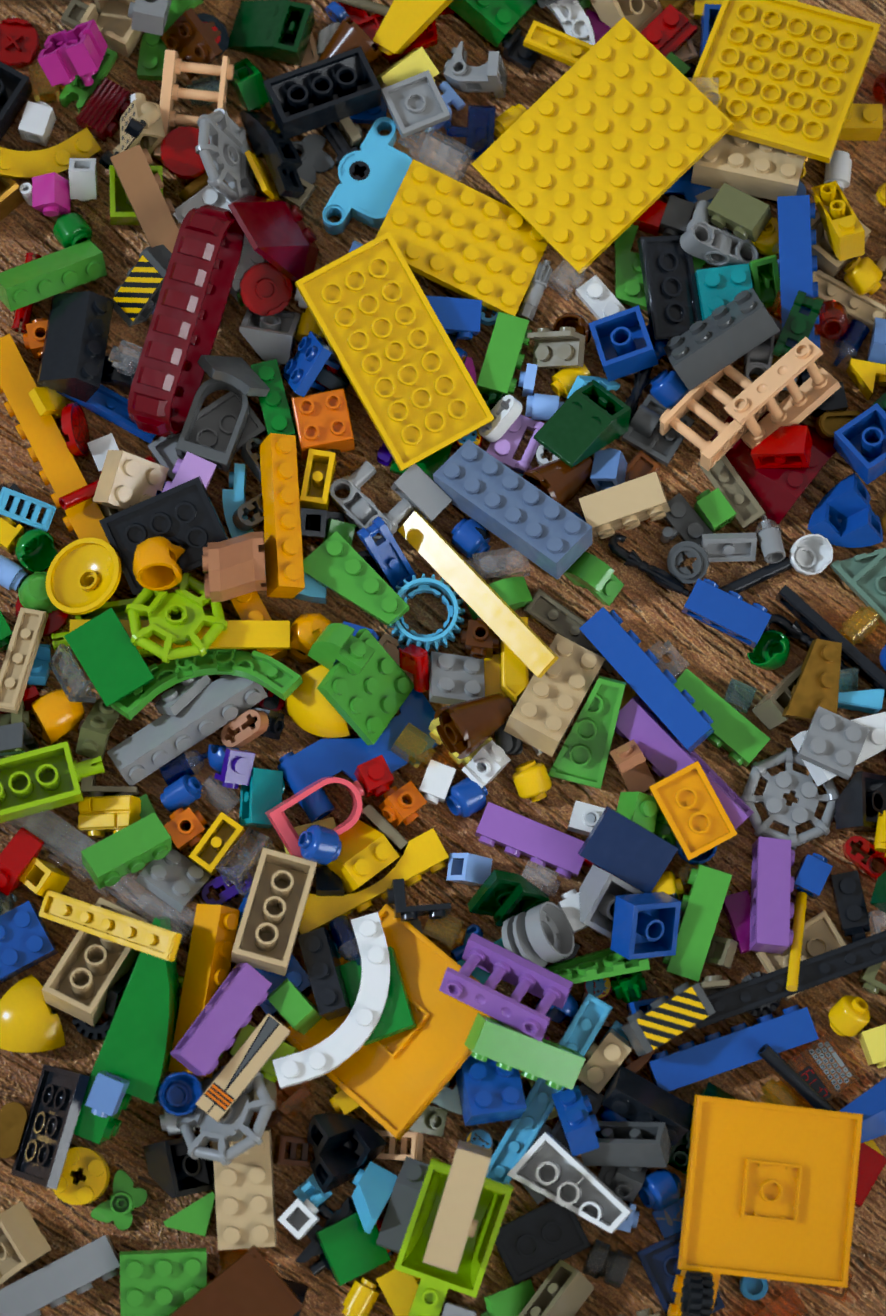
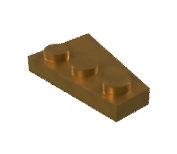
M823 639L812 641L801 667L802 672L797 684L794 685L790 695L792 696L788 706L784 708L782 717L812 721L815 711L819 706L837 714L842 643Z

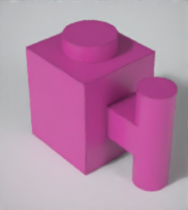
M55 172L32 177V207L48 217L58 216L59 213L60 216L71 213L69 180Z

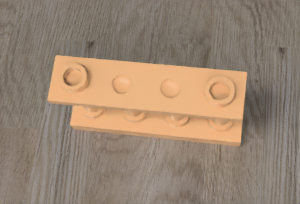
M165 49L159 104L165 136L171 131V127L176 125L198 127L197 120L200 116L177 114V111H173L174 100L178 101L181 98L217 102V108H226L228 80H233L234 64H230L228 56L222 57L221 66L182 61V58H179L176 50ZM187 72L220 76L219 92L180 88L179 85H176L177 74ZM162 140V141L160 142V144L155 148V153H154V155H155L158 159H161V148H160V147H161V144H162L163 140Z
M804 337L724 407V410L740 425L744 422L747 425L749 431L741 438L749 448L753 449L780 426L799 424L841 388L838 380L823 367L818 369L815 361L824 353L807 337ZM806 369L810 378L798 387L794 379ZM786 387L790 395L778 405L774 396ZM766 405L769 413L757 422L753 414Z
M734 362L689 391L672 409L668 408L659 419V433L662 436L673 428L700 449V465L707 471L749 430L745 422L740 425L735 419L730 424L722 422L698 403L707 392L725 406L734 399L715 385L724 375H727L743 389H746L753 383L733 367ZM779 393L774 396L776 401L779 398ZM766 405L753 414L756 421L768 411ZM691 410L718 431V436L713 441H706L680 419Z

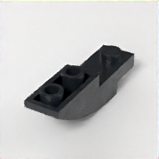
M242 110L240 116L256 157L265 158L279 196L300 198L305 193L297 169L302 165V161L290 139L284 140L276 122L261 112Z

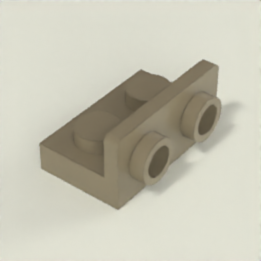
M560 327V331H553L550 328H538L537 332L527 333V338L535 341L533 364L538 365L537 369L583 367L586 336L577 333L575 328Z

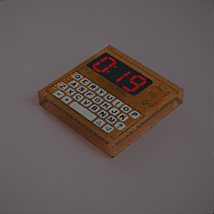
M824 1033L819 1039L813 1041L786 1061L827 1102L860 1079L827 1033Z

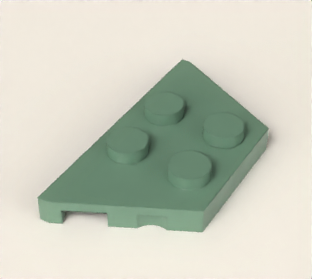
M886 547L875 550L872 553H863L853 558L842 561L837 560L831 563L829 567L886 626Z

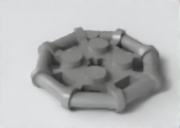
M217 108L208 115H201L197 120L199 136L198 145L195 147V150L200 155L209 186L215 187L222 193L229 204L246 196L255 195V174L244 153L248 150L251 151L244 127H239L228 116L227 111L222 108Z
M788 747L780 753L759 762L754 761L751 764L750 775L743 794L739 797L754 811L749 819L755 830L754 834L757 837L791 840V850H796V847L823 835L827 836L831 832L830 826L835 814V801L840 794L831 779L823 784L827 794L819 795L817 786L813 783L810 773L807 776L792 770L793 762L804 767L806 766L803 760L797 757L798 752ZM784 763L785 771L771 776L767 771ZM760 778L767 782L762 796L754 795ZM793 792L798 801L788 806L786 805L787 800L783 798V795ZM819 802L827 803L821 820L814 816ZM761 803L767 812L768 818L764 822H762L755 804ZM809 821L814 827L798 835L796 834L795 827ZM772 822L787 827L788 833L784 834L769 828Z
M226 1065L221 1066L220 1070L212 1075V1078H206L200 1082L203 1094ZM260 1071L231 1106L229 1114L222 1118L219 1123L199 1107L196 1114H194V1110L177 1119L176 1126L181 1130L188 1147V1155L192 1159L202 1158L221 1162L225 1166L231 1164V1160L256 1144L260 1145L263 1142L261 1138L271 1112L276 1109V1102L271 1099L263 1081V1074ZM255 1089L259 1100L252 1101L248 1093ZM254 1112H259L254 1127L251 1130L249 1124ZM199 1125L201 1133L196 1137L192 1128ZM243 1135L247 1136L243 1140L239 1141L243 1137ZM209 1141L218 1142V1150L207 1148L206 1145ZM231 1141H233V1142L239 1141L238 1143H236V1144L233 1145L232 1147H230V1145H229V1142H231Z

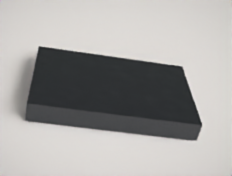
M553 1200L500 1226L495 1245L514 1284L557 1264L560 1259L565 1260L591 1246L576 1214Z

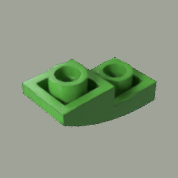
M531 1279L484 1297L488 1315L519 1316L535 1294Z

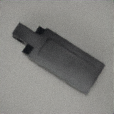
M858 870L829 876L841 931H844L845 936L851 935L852 942L866 938L865 932H870V921Z

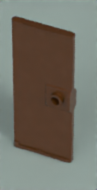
M253 1245L246 1253L169 1316H293L304 1307V1304L265 1259L259 1248Z

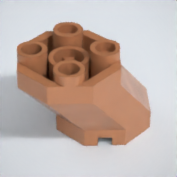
M263 531L250 532L221 542H210L208 547H203V572H209L205 573V599L211 598V602H223L254 591L267 590Z

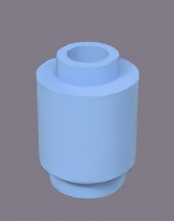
M534 393V396L527 395L525 416L531 417V420L548 421L564 402L559 401V396L538 393Z
M0 555V585L9 591L13 589L18 592L21 582L28 576V573L24 571L22 566Z

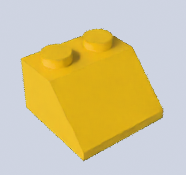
M358 819L353 827L339 835L342 843L340 855L335 861L327 864V867L341 879L345 892L350 894L400 856L384 834Z

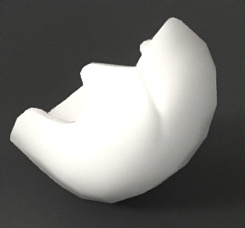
M820 534L802 536L796 540L790 549V563L797 572L805 576L817 575L832 563L833 547L829 540Z

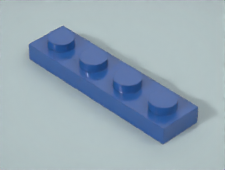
M101 384L100 388L87 402L58 392L149 444L152 443L156 436L155 434L138 429L137 424L132 422L128 413V399Z

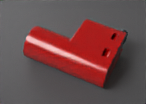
M404 644L398 645L400 668L413 674L414 690L417 692L428 691L429 664L427 650L410 644L408 647Z

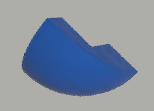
M855 472L836 484L821 499L808 523L807 529L812 534L822 535L829 540L830 544L835 546L861 548L883 542L880 518L872 511V507L869 504L871 496Z

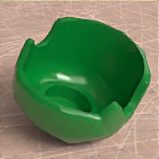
M43 529L29 530L17 541L15 548L16 557L27 570L33 573L36 571L42 572L50 566L54 557L58 554L53 543L55 540Z
M776 630L764 632L753 652L747 653L751 664L767 671L779 669L786 663L789 657V639L785 634Z

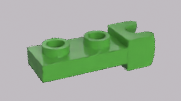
M107 48L98 72L92 75L94 83L91 86L86 87L79 75L75 76L76 78L73 82L65 85L59 96L60 104L66 108L72 101H78L76 106L79 113L103 78L110 72L118 59L117 52Z

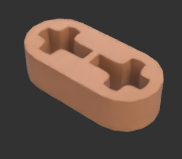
M248 710L226 724L221 731L223 744L227 747L241 748L262 735L269 726L267 714L259 710ZM255 722V727H249Z

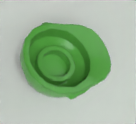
M36 571L21 582L18 589V597L24 608L46 611L47 614L59 610L52 604L46 592L47 572Z

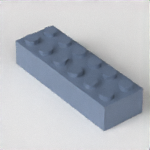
M469 439L433 474L434 482L452 499L451 503L557 580L593 544L592 526Z

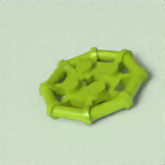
M184 573L181 583L172 587H180V589H175V593L168 594V591H152L144 588L125 609V613L129 618L132 634L130 641L132 644L140 646L161 658L164 663H169L170 660L197 655L203 657L207 654V649L219 634L225 631L228 626V622L224 617L222 603L211 602V598L205 599L204 583L191 577L190 573ZM189 588L201 594V596L197 597L188 591ZM155 595L156 598L149 606H146L145 604L150 597ZM210 604L213 616L205 615L203 607ZM182 613L179 620H172L170 614ZM141 616L148 617L149 626L141 627ZM203 626L210 627L208 632L200 640L197 636L199 631L203 628ZM153 635L165 641L164 647L149 638ZM187 641H190L192 644L190 646L172 649L173 643H175L176 645H183L187 643Z

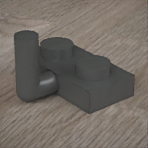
M680 493L668 501L671 511L666 513L664 519L671 527L667 526L662 530L660 541L663 544L669 543L676 536H679L682 541L691 540L701 544L702 534H713Z

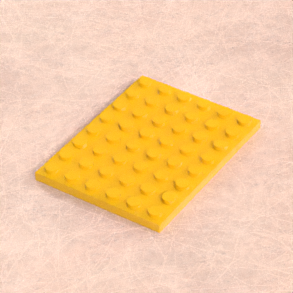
M623 17L471 165L580 275L734 125L726 115Z

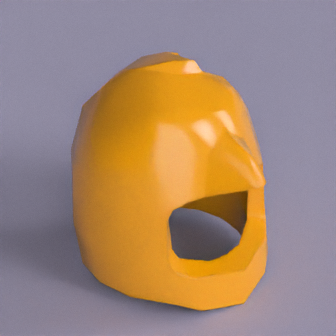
M162 536L151 537L141 542L136 547L133 559V573L137 582L142 587L152 591L170 589L181 583L182 569L176 562L185 552V549L181 546L173 545Z
M305 613L296 618L290 629L289 650L291 656L303 663L317 662L307 655L323 630L332 622L321 613ZM296 649L304 652L306 655L299 653Z
M72 689L51 691L40 696L31 704L34 715L42 728V737L47 745L55 743L72 730L77 732L80 721L83 720V699Z

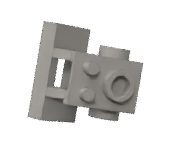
M460 41L458 47L452 48V53L454 54L451 59L447 60L443 69L445 79L451 87L461 92H493L495 98L506 97L508 74L499 51H489L488 61L482 66L475 67L466 64L467 50L464 49L463 41Z

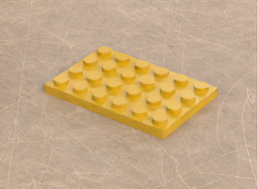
M414 159L376 236L377 238L390 232L411 271L468 299L482 300V306L496 313L502 312L516 316L548 245V242L515 209Z

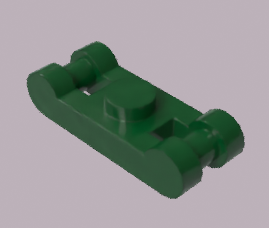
M798 291L774 347L773 355L778 357L784 356L792 349L786 346L788 339L797 342V344L804 337L809 339L824 303L823 299L818 297L813 299L806 296V292ZM802 306L811 309L809 316L799 313Z

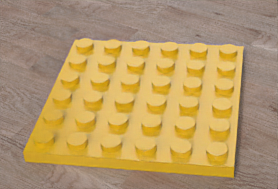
M723 0L691 82L733 122L734 126L726 134L830 163L880 32L881 24L794 0Z

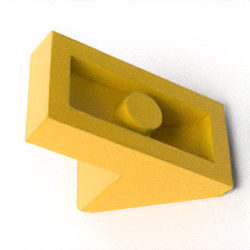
M851 358L846 372L864 397L869 400L873 394L875 382H878L880 386L886 387V364Z

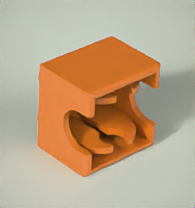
M344 388L305 395L304 398L302 396L291 398L302 459H307L309 448L322 451L338 449L340 453L355 450Z

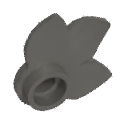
M310 134L301 142H292L297 152L302 154L300 157L302 165L297 169L298 175L310 184H315L316 173L327 172L335 166L332 157L322 150L326 143V137Z

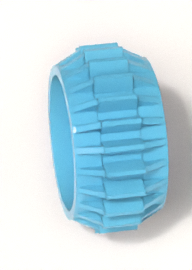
M422 573L421 578L418 579L415 575H412V581L410 582L404 579V586L396 585L395 590L406 603L408 599H413L417 594H433L436 598H440L442 595V603L447 607L448 617L443 624V629L440 628L435 633L424 635L417 634L415 630L409 631V626L404 622L402 616L391 627L387 626L388 628H394L391 636H399V645L403 642L407 643L406 647L413 644L427 650L428 653L429 649H434L435 652H438V647L441 645L447 648L448 640L455 641L453 633H461V628L458 625H464V619L460 617L465 615V609L460 608L463 605V599H457L459 595L452 591V587L449 584H444L443 578L436 580L435 574L431 578H426L425 574Z

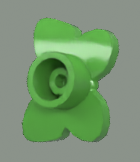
M119 1169L113 1180V1195H110L109 1200L96 1206L91 1212V1217L105 1223L114 1221L115 1226L119 1230H127L133 1221L132 1211L146 1202L148 1197L147 1191L139 1187L134 1188V1182L125 1171Z

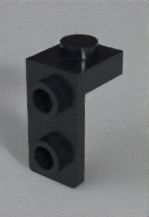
M394 879L392 881V888H387L388 905H393L394 918H401L403 922L416 921L418 916H429V919L432 920L446 918V914L451 912V903L406 906L404 879Z

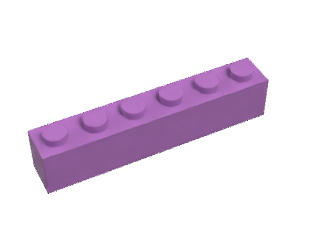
M639 695L633 697L619 711L615 731L621 737H627L629 741L634 739L644 757L653 764L652 769L656 774L666 778L686 766L699 761L735 830L754 813L694 750L690 753Z

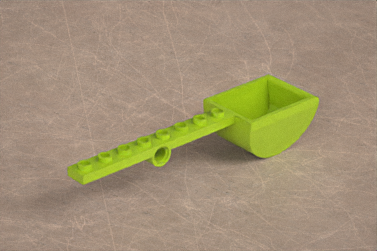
M431 1158L394 1267L395 1270L421 1278L408 1316H439L448 1289L474 1298L477 1297L514 1188L512 1184L506 1182L503 1184L485 1177L473 1219L478 1220L473 1238L467 1237L457 1273L423 1263L425 1251L451 1165L441 1162L440 1159Z

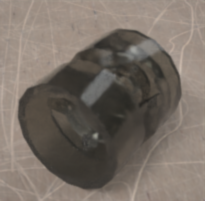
M595 1239L583 1265L582 1273L595 1279L601 1276L604 1283L619 1289L628 1272L633 1255L621 1249L613 1251L610 1244Z

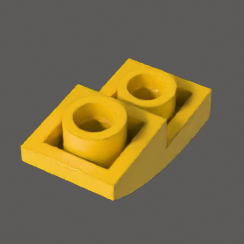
M48 387L33 388L28 393L40 416L52 415L54 419L61 418L63 407L70 403L67 397Z

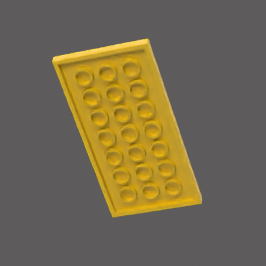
M390 232L377 237L295 282L296 287L400 472L494 420L491 411Z

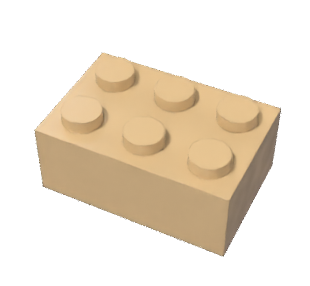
M656 472L579 498L586 523L592 526L593 536H599L600 539L615 535V530L624 527L625 530L637 528L641 525V521L651 519V521L660 520L666 517L667 512L671 511L662 483Z

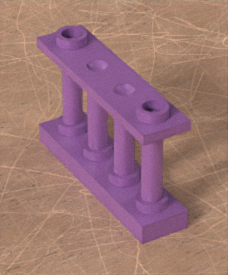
M472 933L462 956V960L466 961L459 972L450 967L446 969L439 991L541 1042L551 1019L545 1016L552 1005L560 1009L564 1007L573 982ZM476 967L491 974L484 985L469 977ZM501 979L516 986L510 997L494 990ZM526 992L542 999L535 1010L520 1003Z

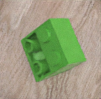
M639 791L620 793L617 812L675 845L676 838L653 796Z

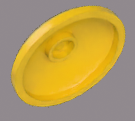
M82 538L65 546L54 557L46 575V592L52 604L62 612L71 615L87 614L104 605L114 594L121 578V560L118 553L109 543L98 538Z

